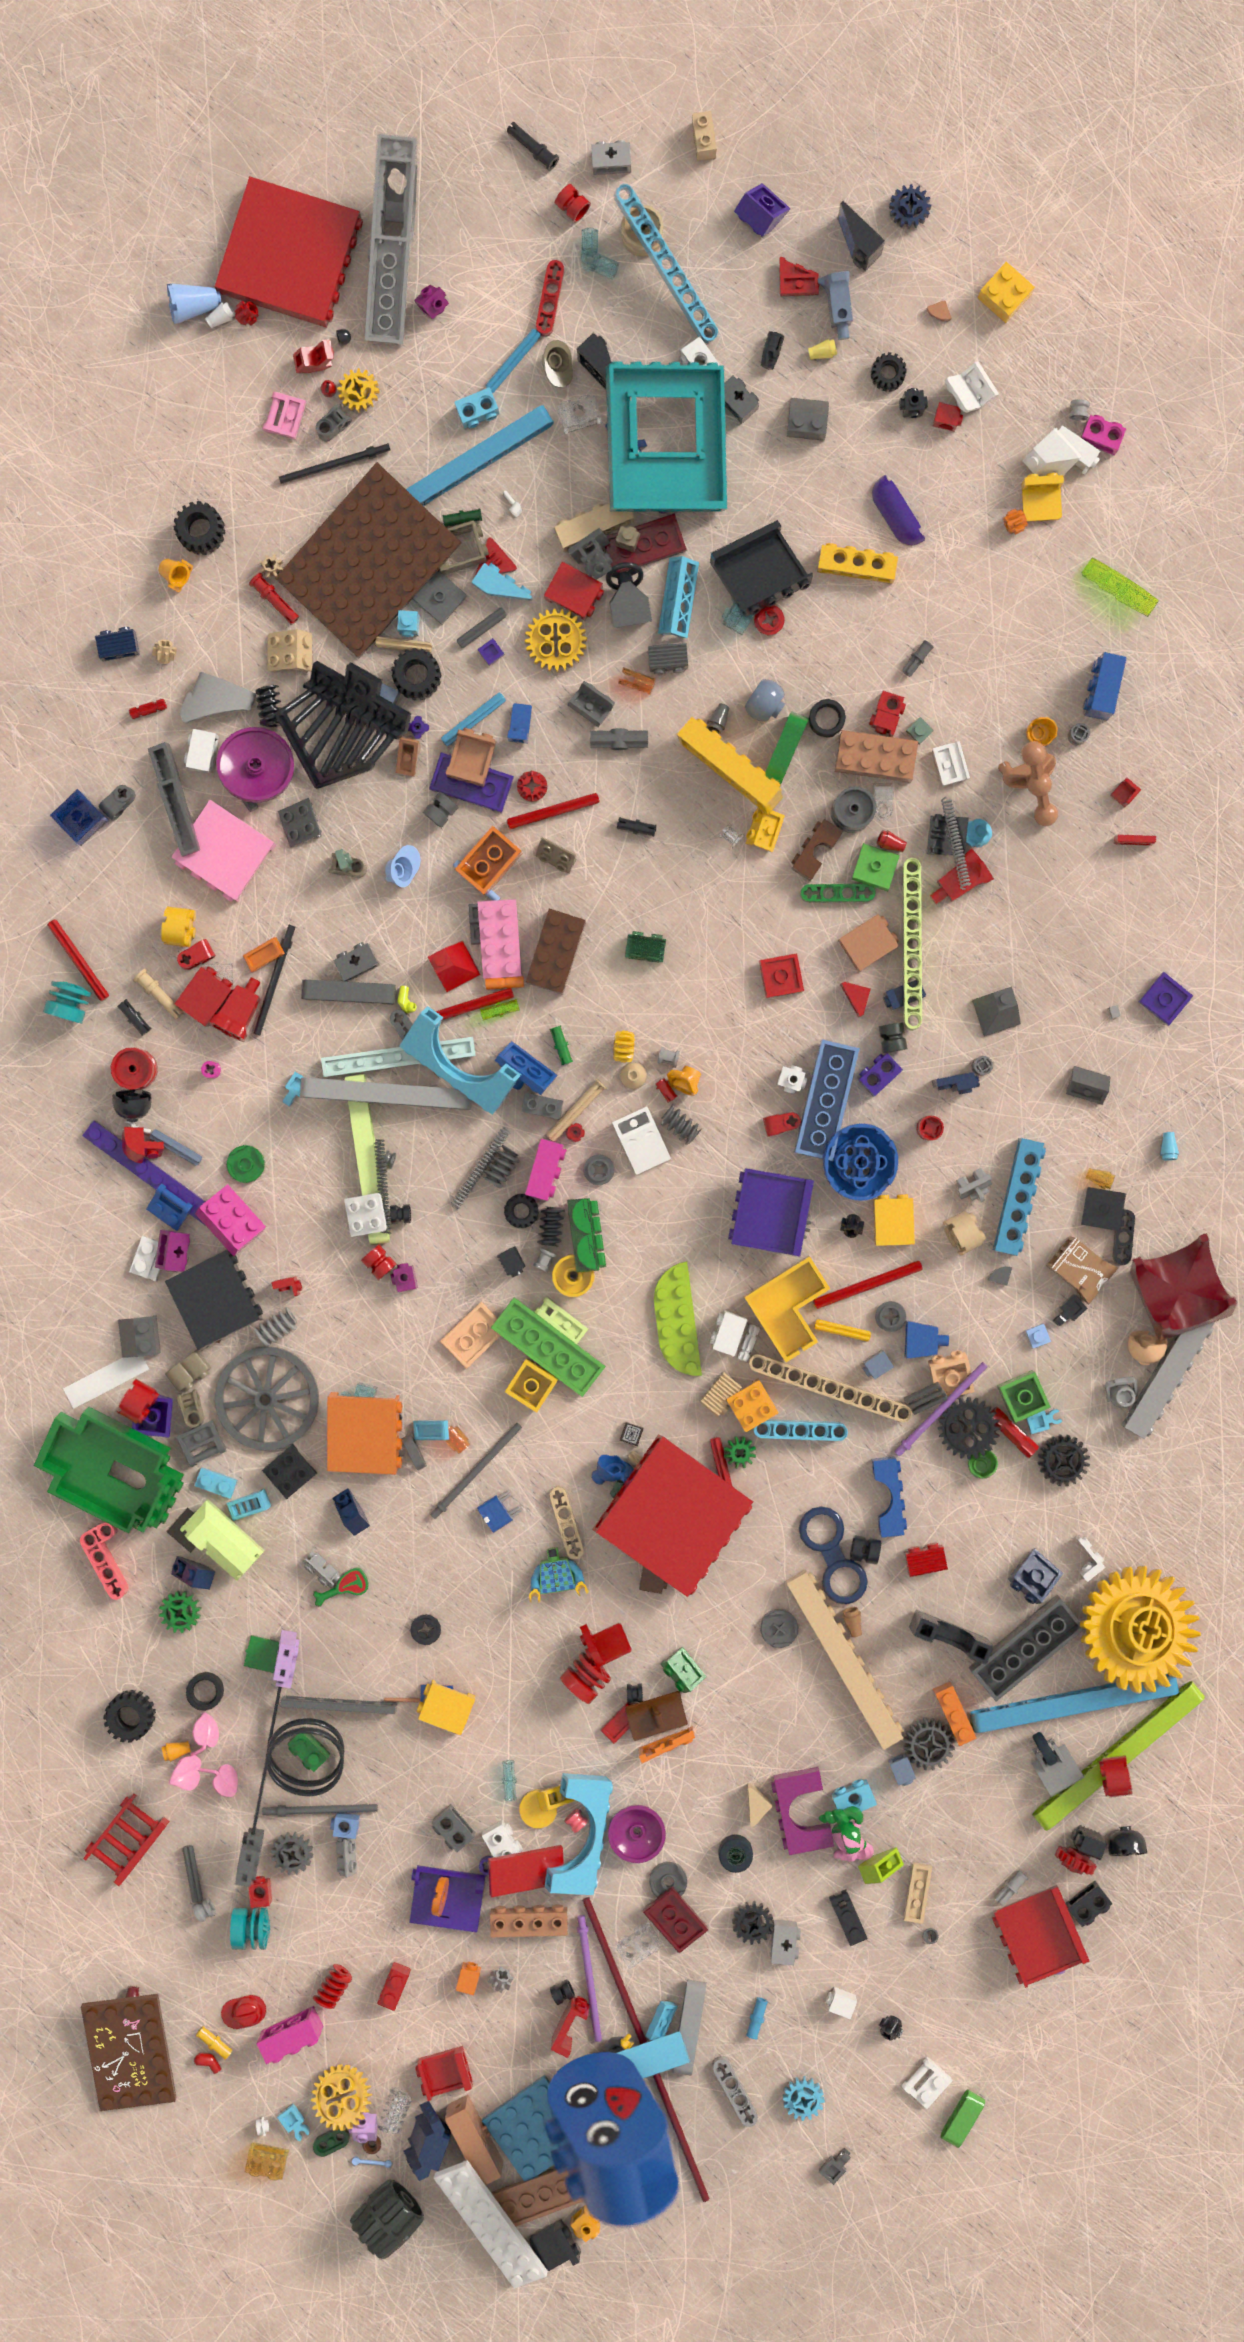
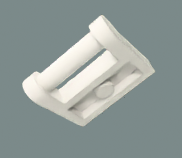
M926 2057L921 2067L908 2081H904L901 2086L928 2109L953 2080L929 2057ZM929 2069H931L932 2072L917 2087V2089H915L913 2086L921 2079V2077Z

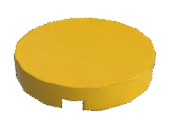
M534 1789L523 1796L520 1802L519 1813L526 1825L541 1829L549 1826L554 1821L557 1815V1808L541 1811L537 1792L541 1791V1789Z

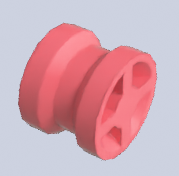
M579 1808L571 1812L564 1820L566 1824L572 1827L574 1833L581 1830L589 1821L581 1815Z

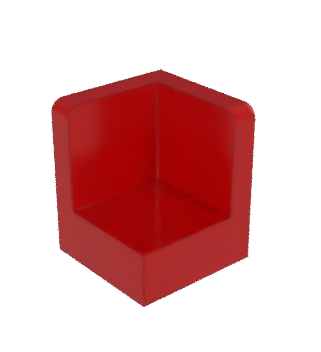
M1126 777L1110 796L1125 808L1138 795L1141 789Z

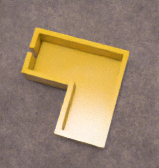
M808 1255L744 1296L785 1362L801 1354L798 1350L799 1347L805 1351L818 1343L798 1309L828 1291L830 1287Z

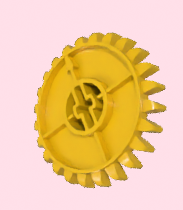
M1147 1566L1137 1567L1134 1576L1132 1567H1125L1122 1569L1121 1578L1117 1571H1113L1109 1574L1108 1579L1110 1583L1108 1584L1105 1580H1100L1097 1583L1099 1592H1090L1088 1595L1089 1600L1092 1602L1091 1605L1083 1606L1082 1612L1087 1615V1619L1080 1621V1627L1086 1629V1634L1081 1637V1643L1088 1644L1090 1647L1086 1650L1085 1655L1087 1658L1096 1659L1093 1664V1669L1096 1672L1105 1670L1104 1680L1106 1682L1112 1683L1116 1678V1685L1121 1690L1127 1689L1128 1681L1134 1693H1141V1682L1143 1687L1149 1692H1156L1154 1680L1162 1687H1170L1165 1674L1181 1679L1183 1676L1175 1665L1192 1666V1663L1182 1655L1183 1652H1198V1648L1188 1643L1187 1638L1199 1637L1201 1633L1188 1629L1187 1624L1194 1623L1200 1618L1197 1615H1189L1184 1612L1192 1607L1195 1602L1192 1600L1179 1601L1178 1598L1187 1589L1185 1587H1176L1170 1590L1169 1588L1175 1580L1173 1576L1164 1577L1159 1582L1162 1572L1160 1569L1152 1570L1147 1577Z

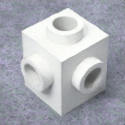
M791 1065V1068L783 1066L777 1085L784 1087L783 1091L795 1094V1091L800 1092V1089L805 1088L807 1078H805L802 1068ZM791 1076L795 1077V1083L790 1082Z

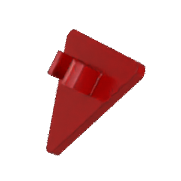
M489 537L486 542L489 555H486L487 562L484 563L488 566L490 563L500 569L498 572L500 574L516 571L517 566L493 538ZM484 563L478 565L475 575H477Z

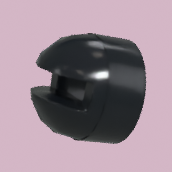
M346 329L336 330L339 345L348 344L351 340L350 332Z

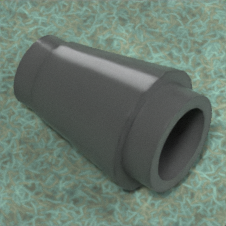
M722 703L718 705L707 721L708 730L711 732L714 730L718 734L725 730L730 709L727 705Z

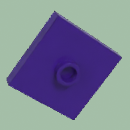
M1162 972L1138 1002L1167 1026H1170L1193 995L1165 972Z

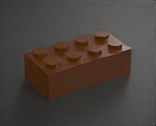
M549 908L526 979L527 984L558 994H564L585 928V919Z

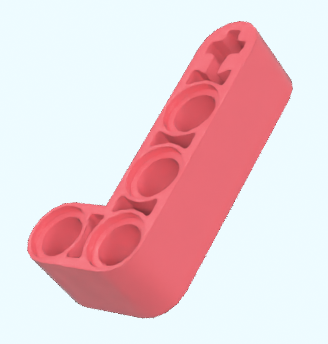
M103 1522L82 1534L80 1544L109 1597L118 1600L128 1592L129 1587L105 1541L117 1533L118 1528ZM104 1526H109L111 1528L110 1535L104 1532ZM87 1535L94 1537L93 1544L87 1541ZM97 1551L103 1554V1560L96 1558ZM106 1568H109V1569L112 1570V1572H113V1576H112V1577H108V1576L105 1574V1569H106ZM116 1578L117 1581L111 1584L110 1582ZM119 1587H120V1588H121V1591H117V1592H116V1591H115V1588H119Z

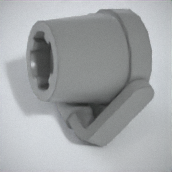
M1133 1376L1122 1377L1105 1383L1107 1402H1111L1116 1407L1127 1408L1134 1403L1135 1396H1138L1137 1382ZM1128 1383H1133V1388L1130 1387V1386L1127 1385V1384H1128Z

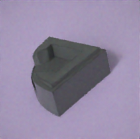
M1004 1266L996 1269L991 1273L988 1280L1007 1286L1012 1267Z

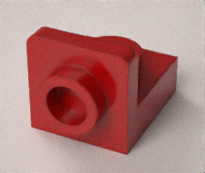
M297 1276L271 1282L272 1288L278 1289L279 1292L290 1290V1286H292L294 1297L299 1296L300 1291H302V1284L300 1279L297 1280Z

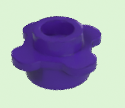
M415 716L414 721L409 723L408 731L414 734L415 739H420L425 732L429 731V725L425 724L420 716Z

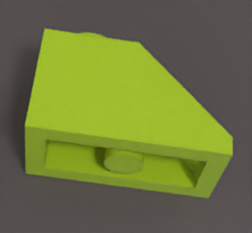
M894 1847L865 1860L858 1868L864 1883L873 1884L885 1881L900 1869L904 1863L897 1847Z

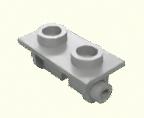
M312 1551L307 1556L310 1560L306 1558L303 1561L305 1564L304 1568L311 1574L315 1573L319 1577L318 1581L325 1587L329 1586L331 1588L334 1585L332 1580L337 1582L341 1577L338 1575L339 1572L330 1564L325 1569L322 1567L326 1560L317 1552Z
M338 1837V1840H336L337 1854H343V1857H337V1872H339L340 1876L348 1878L355 1874L357 1869L355 1839Z

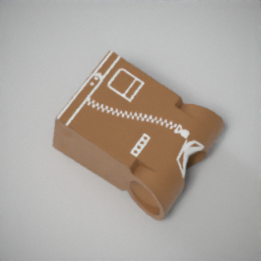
M1072 1236L1068 1237L1046 1265L1075 1288L1088 1305L1099 1293L1101 1284L1108 1281L1119 1268L1102 1260L1087 1246Z

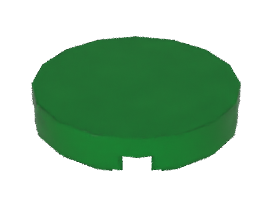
M242 1145L230 1152L226 1167L234 1180L250 1183L256 1181L263 1174L265 1160L259 1149L249 1145Z

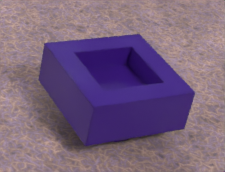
M493 638L478 648V652L489 666L505 655Z

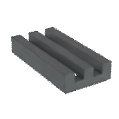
M936 1382L906 1396L904 1400L909 1404V1408L913 1410V1414L916 1415L946 1401L948 1396L939 1382ZM938 1389V1391H936V1392H934V1393H932V1394H928V1395L924 1396L923 1398H921V1399H919V1400H917V1401H915V1402L912 1401V1400H914V1399H916V1398H919V1397H921V1396H923V1395H925V1394H927V1393H929V1392H931V1391H933V1390Z

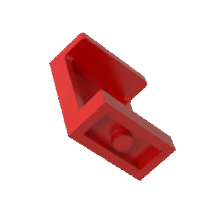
M561 562L544 594V599L564 607L586 621L587 617L591 618L596 608L594 604L596 600L600 601L605 590H603L602 582Z
M210 966L199 968L175 1002L176 1006L205 1027L210 1026L209 1021L234 990L232 987L233 983L225 977L223 979L216 975L218 972Z
M580 1996L570 1999L552 2035L551 2050L566 2058L569 2057L572 2049V2037L568 2036L567 2033L575 2017L579 2016L585 2020L588 2018L589 2004L586 1999Z
M463 2046L419 2058L415 2069L417 2077H421L423 2083L421 2084V2091L423 2096L427 2097V2101H431L433 2096L464 2088V2091L472 2090L473 2079Z

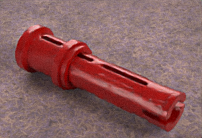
M258 573L249 582L250 587H254L261 594L260 597L262 599H267L290 625L298 620L300 616L277 594L275 587L263 578L262 573Z

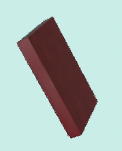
M673 1886L643 1909L646 1917L678 1953H681L709 1930L708 1926Z

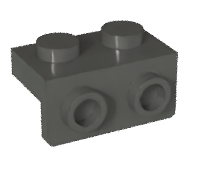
M586 681L582 682L579 690L568 702L570 708L598 728L611 713L615 704L609 696L604 695Z

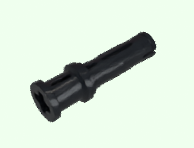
M512 122V127L508 126L507 133L533 153L536 161H541L546 166V169L551 171L557 165L559 156L551 153L545 144H539L515 122Z

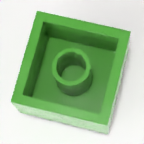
M1033 1370L997 1385L1009 1415L1015 1423L1051 1408L1036 1372Z

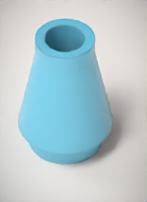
M1164 1132L1160 1156H1162L1164 1161L1177 1160L1179 1150L1175 1133Z

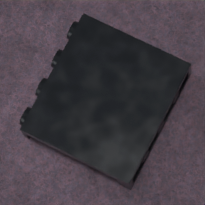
M778 520L711 553L710 564L744 617L755 615L761 609L767 606L771 607L777 601L783 598L787 599L798 590H805L811 585L813 573L807 574L780 532L781 524Z
M228 1250L165 1281L197 1350H204L209 1347L208 1345L258 1320H263L261 1316L263 1310L259 1304L255 1303L253 1299L255 1294L252 1288L246 1285V1275L242 1269L239 1270L236 1264L239 1262L236 1255L233 1257Z

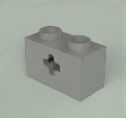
M618 140L614 143L600 141L591 144L593 175L631 173L630 142Z
M774 1919L770 1953L771 1964L794 1966L795 1959H798L799 1947H796V1940H800L801 1929L797 1927L796 1921ZM785 1940H788L787 1945H783Z

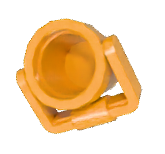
M164 559L160 563L158 571L167 580V586L179 593L187 583L193 565L183 559L181 562Z
M684 1066L681 1071L672 1069L667 1073L671 1088L689 1096L697 1094V1086L701 1077L699 1071Z

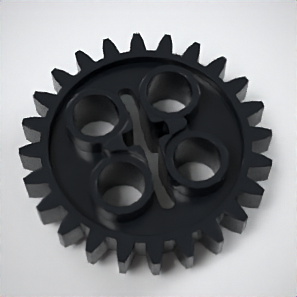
M967 1397L966 1402L963 1398H959V1404L954 1401L952 1403L953 1407L949 1406L947 1408L948 1412L944 1411L942 1413L945 1418L938 1420L943 1423V1426L937 1427L939 1430H943V1433L938 1435L945 1438L942 1444L948 1443L949 1446L946 1450L954 1449L953 1455L955 1456L959 1452L961 1459L964 1458L965 1454H967L968 1460L972 1459V1455L978 1459L980 1456L979 1452L983 1456L987 1455L986 1450H993L990 1444L997 1445L994 1438L1000 1437L996 1431L1000 1430L1001 1427L995 1424L1000 1419L993 1418L997 1412L990 1413L992 1406L984 1407L986 1401H982L979 1404L978 1398H975L973 1402L971 1397ZM967 1409L971 1410L973 1413V1418L971 1420L965 1417V1411ZM957 1415L960 1416L962 1421L957 1419ZM953 1423L959 1425L960 1431L958 1433L953 1432ZM980 1423L986 1425V1433H981L979 1431L978 1427ZM970 1424H971V1425H972V1427H971V1430H972V1431L967 1432L966 1429H967L968 1427H967L966 1425H970ZM976 1435L980 1436L982 1440L979 1441ZM966 1437L973 1439L972 1447L967 1446L965 1442Z

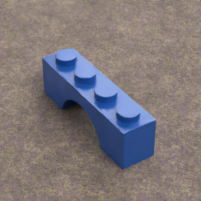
M895 1456L872 1459L873 1477L876 1481L888 1486L891 1493V1501L888 1508L878 1515L881 1538L904 1535V1530H907V1521L902 1516V1511H905L904 1499L900 1498V1492H903L902 1480L898 1479V1473L901 1472L900 1461H897Z

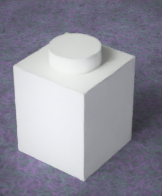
M834 1987L832 1993H828L826 2003L830 2012L851 2019L857 1999L855 1994Z

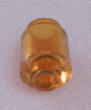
M451 1425L448 1427L449 1440L444 1441L454 1452L456 1451L460 1454L470 1445L469 1439L458 1426L453 1427Z

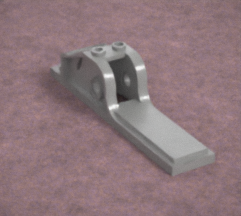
M378 134L365 325V340L404 344L409 256L414 236L418 165L416 153L418 138L388 134ZM394 168L398 169L406 179V187L402 194L396 193L388 184V177ZM385 221L403 222L401 237L384 235Z

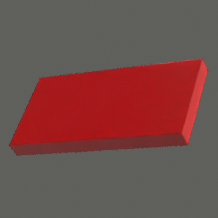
M562 1845L488 1858L489 1895L491 1898L544 1888L547 1868L564 1865Z

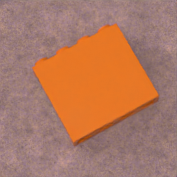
M331 1392L327 1397V1471L396 1475L398 1469L402 1467V1457H399V1450L402 1449V1438H399V1432L402 1431V1420H399V1413H402L403 1404L399 1401V1395H396L394 1399L339 1396V1392Z

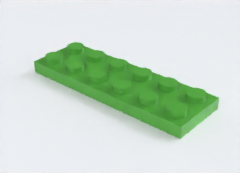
M513 1297L491 1326V1329L581 1397L584 1396L606 1367L515 1297Z

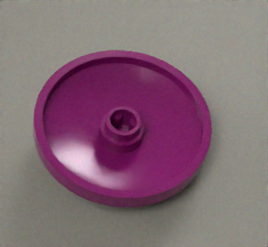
M248 727L234 732L222 743L217 754V773L222 785L231 795L246 802L261 803L278 797L287 789L294 774V757L289 745L280 735L266 728Z

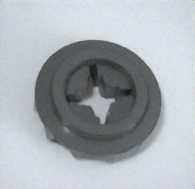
M594 1155L586 1161L584 1175L590 1183L603 1185L612 1179L614 1165L607 1156ZM605 1163L603 1168L605 1176L600 1173L593 1176L596 1169L592 1164L601 1166Z
M888 1301L882 1303L877 1308L875 1319L881 1329L887 1332H894L904 1325L906 1312L899 1303ZM890 1308L892 1314L899 1315V1317L892 1319L891 1325L888 1318L882 1317L889 1314Z

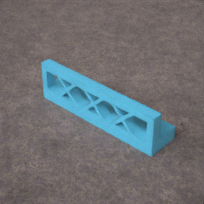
M683 556L669 558L658 634L663 636L675 635L683 639L688 638L699 562ZM687 564L692 565L690 575L686 571ZM685 583H687L688 586L687 594H685L683 590ZM682 602H684L686 607L684 613L680 609ZM679 621L683 625L682 632L677 631Z

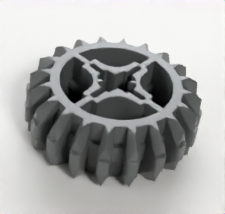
M923 1718V1724L917 1720L918 1726L915 1727L911 1724L912 1732H905L908 1736L903 1739L907 1743L903 1746L904 1750L907 1751L905 1755L911 1757L910 1762L912 1764L916 1762L917 1768H920L922 1764L924 1770H927L929 1765L932 1770H935L936 1764L939 1768H942L941 1762L944 1761V1763L948 1764L946 1757L952 1758L953 1754L950 1751L955 1750V1746L951 1745L955 1743V1739L950 1738L953 1735L952 1731H947L949 1727L947 1725L942 1726L941 1720L937 1721L936 1724L934 1718H931L930 1723H928L927 1718ZM927 1730L924 1737H917L920 1733ZM934 1731L939 1732L944 1737V1743L935 1740ZM931 1739L933 1745L927 1748L925 1743H928ZM914 1745L924 1749V1757L919 1756L914 1751ZM935 1751H941L937 1756L932 1757Z

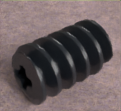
M278 685L263 686L255 691L259 695L256 700L258 703H261L257 708L261 711L258 716L263 718L259 721L262 726H280L276 713L281 707H276V704L281 703V700L275 699L276 696L280 695V692L274 691V689L279 687Z
M545 1206L547 1209L541 1210V1213L545 1214L546 1217L540 1218L545 1224L539 1225V1228L544 1230V1232L538 1233V1236L542 1237L543 1240H539L537 1243L559 1247L556 1243H560L562 1240L557 1236L562 1235L563 1232L558 1230V1228L563 1227V1224L558 1221L564 1219V1216L559 1213L565 1212V1209Z

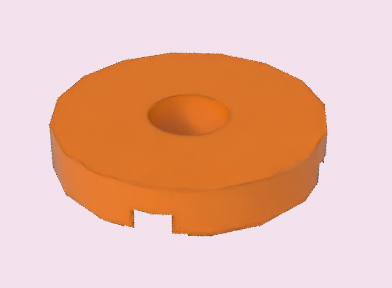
M440 1877L435 1888L436 1895L432 1901L431 1913L437 1917L441 1916L447 1899L449 1878Z

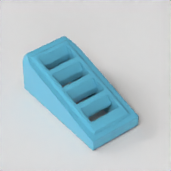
M265 1489L226 1503L233 1521L265 1511L271 1507ZM250 1499L253 1500V1503H254V1505H255V1508H253V1505H252ZM244 1501H245V1504H246V1507H247L248 1511H246V1509H245V1507H244V1504H243ZM235 1504H238L241 1514L238 1513Z

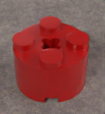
M135 1379L132 1383L134 1385L133 1388H128L116 1412L136 1424H141L150 1413L148 1407H151L156 1402L160 1394L157 1393L156 1389Z
M1126 1755L1102 1758L1103 1761H1099L1101 1776L1106 1777V1780H1102L1105 1796L1113 1798L1133 1795Z

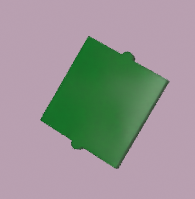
M251 1635L248 1648L245 1650L247 1654L244 1666L274 1673L279 1641Z

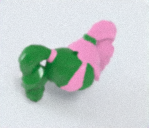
M850 1806L843 1810L833 1809L832 1811H825L823 1815H819V1820L823 1823H836L832 1828V1836L840 1850L835 1851L833 1854L835 1859L853 1862L856 1859L867 1860L873 1856L874 1849L872 1845L861 1837L860 1826L863 1822V1813L860 1808Z

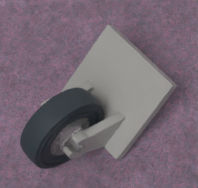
M1037 1732L1032 1736L1037 1745L1032 1750L1038 1759L1032 1765L1051 1797L1084 1778L1065 1744L1057 1747L1052 1738L1046 1741L1042 1732Z

